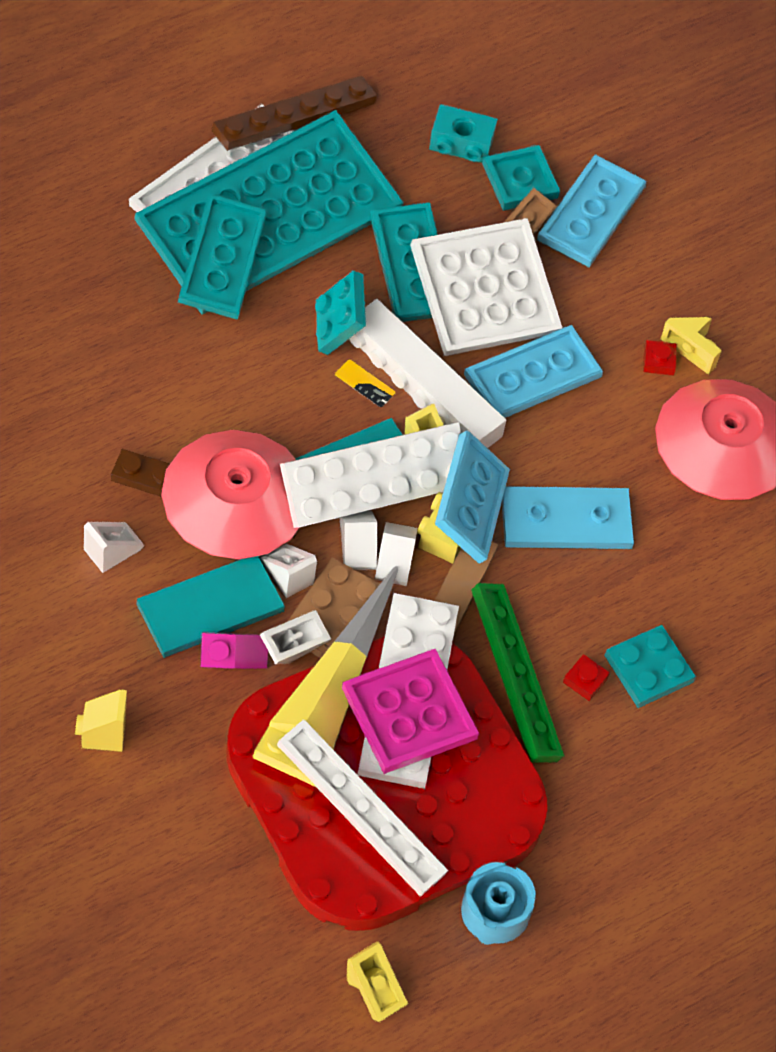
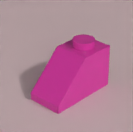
M202 632L201 667L267 669L268 649L260 635Z

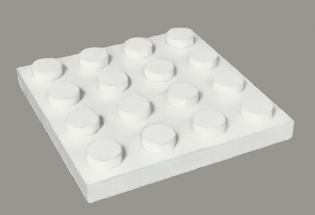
M528 218L412 240L410 246L444 356L539 338L563 328Z

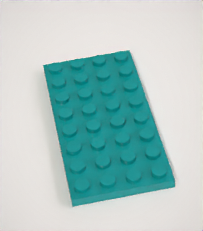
M335 110L136 212L134 220L182 286L208 193L268 210L246 291L368 227L372 224L370 218L371 210L403 206L404 202ZM197 308V309L199 310V312L201 313V315H203V314L209 312V311H206V310H202V309Z

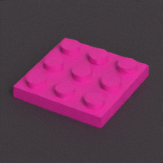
M436 649L342 683V690L383 774L472 742L478 738L479 733Z

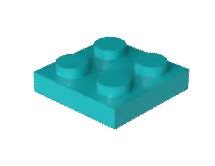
M540 145L484 157L483 167L503 211L516 208L533 188L549 200L559 198L560 189Z
M353 270L316 299V336L319 352L329 355L366 326L364 277L362 273Z
M663 625L606 649L604 655L637 708L694 683L696 678Z

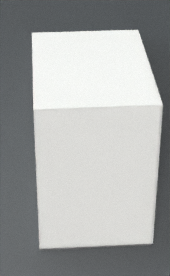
M364 511L339 517L343 563L354 570H376L377 521L373 512Z
M87 522L84 526V550L102 573L134 555L145 546L126 522Z
M386 522L375 580L383 581L389 572L398 566L394 584L407 586L418 528Z
M285 544L260 557L264 568L286 598L314 584L317 565L315 555Z
M316 610L260 634L275 664H290L331 640Z

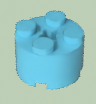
M493 862L478 868L470 878L462 900L461 914L463 921L469 931L483 944L506 943L516 939L526 929L534 908L536 893L531 879L523 870L517 867L514 869L505 866L506 863Z

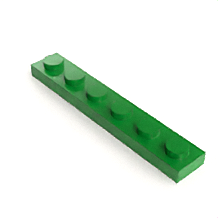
M477 583L471 591L529 759L532 763H557L564 757V753L505 585Z

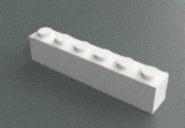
M378 299L365 307L366 326L349 338L350 342L356 348H361L377 368H382L398 388H403L413 398V401L419 408L423 409L430 404H435L443 425L459 422L461 433L468 430L486 448L503 437L506 419Z

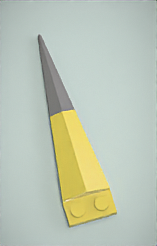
M398 566L389 572L270 721L268 729L255 749L254 759L315 786L277 744L281 738L304 719L334 750L350 705L342 690V683L361 674L394 584Z

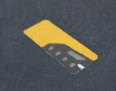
M348 360L335 373V376L379 407H383L396 393L352 360Z

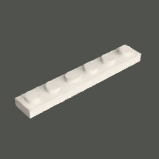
M304 719L279 740L277 746L420 896L426 893L447 873L448 870Z

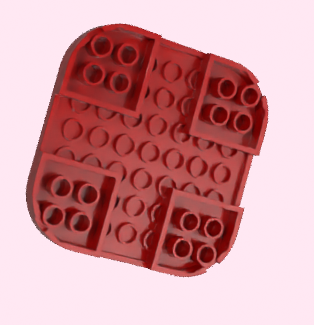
M385 636L372 641L360 675L379 669ZM453 643L447 672L479 733L477 740L432 756L425 789L359 776L448 870L422 896L403 879L316 786L253 758L255 749L268 729L270 721L314 666L257 690L242 702L232 717L226 746V758L230 774L247 807H252L278 855L279 866L296 898L311 915L324 923L327 920L345 926L344 930L351 931L372 930L388 925L418 911L421 904L468 884L473 873L486 864L501 862L506 863L505 866L512 868L518 865L535 848L543 830L547 816V796L543 782L470 658ZM349 705L334 751L358 775L365 735Z

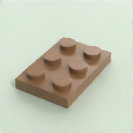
M332 557L288 621L314 610L317 611L331 640L310 653L322 658L380 583Z

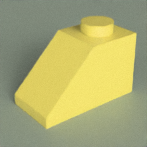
M118 690L85 702L84 715L77 714L75 735H82L81 748L122 752L126 723L127 690Z

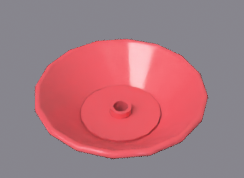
M731 379L701 380L680 388L662 406L655 426L658 452L672 475L693 491L719 500H749L772 491L776 487V402L758 388Z
M239 430L206 434L182 448L166 469L161 496L167 519L184 541L209 555L240 560L269 554L290 541L299 529L293 526L280 464L295 461L296 459L286 447L262 434ZM234 480H239V481H241L242 483H241V484H234V483H232V481H234Z

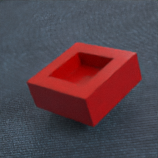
M646 340L643 372L674 376L677 343Z
M583 654L564 676L563 683L590 701L607 681L610 672Z

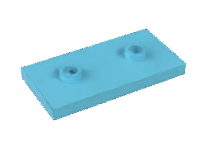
M594 155L540 230L537 240L590 268L644 190L647 181Z
M572 325L465 368L464 376L472 388L504 418L599 379L603 374V370Z
M466 430L459 434L435 525L476 562L481 563L488 558L510 469Z
M505 487L502 499L505 547L632 549L633 547L629 488Z

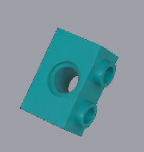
M440 104L431 133L429 150L464 158L472 162L483 163L484 157L489 156L497 118Z

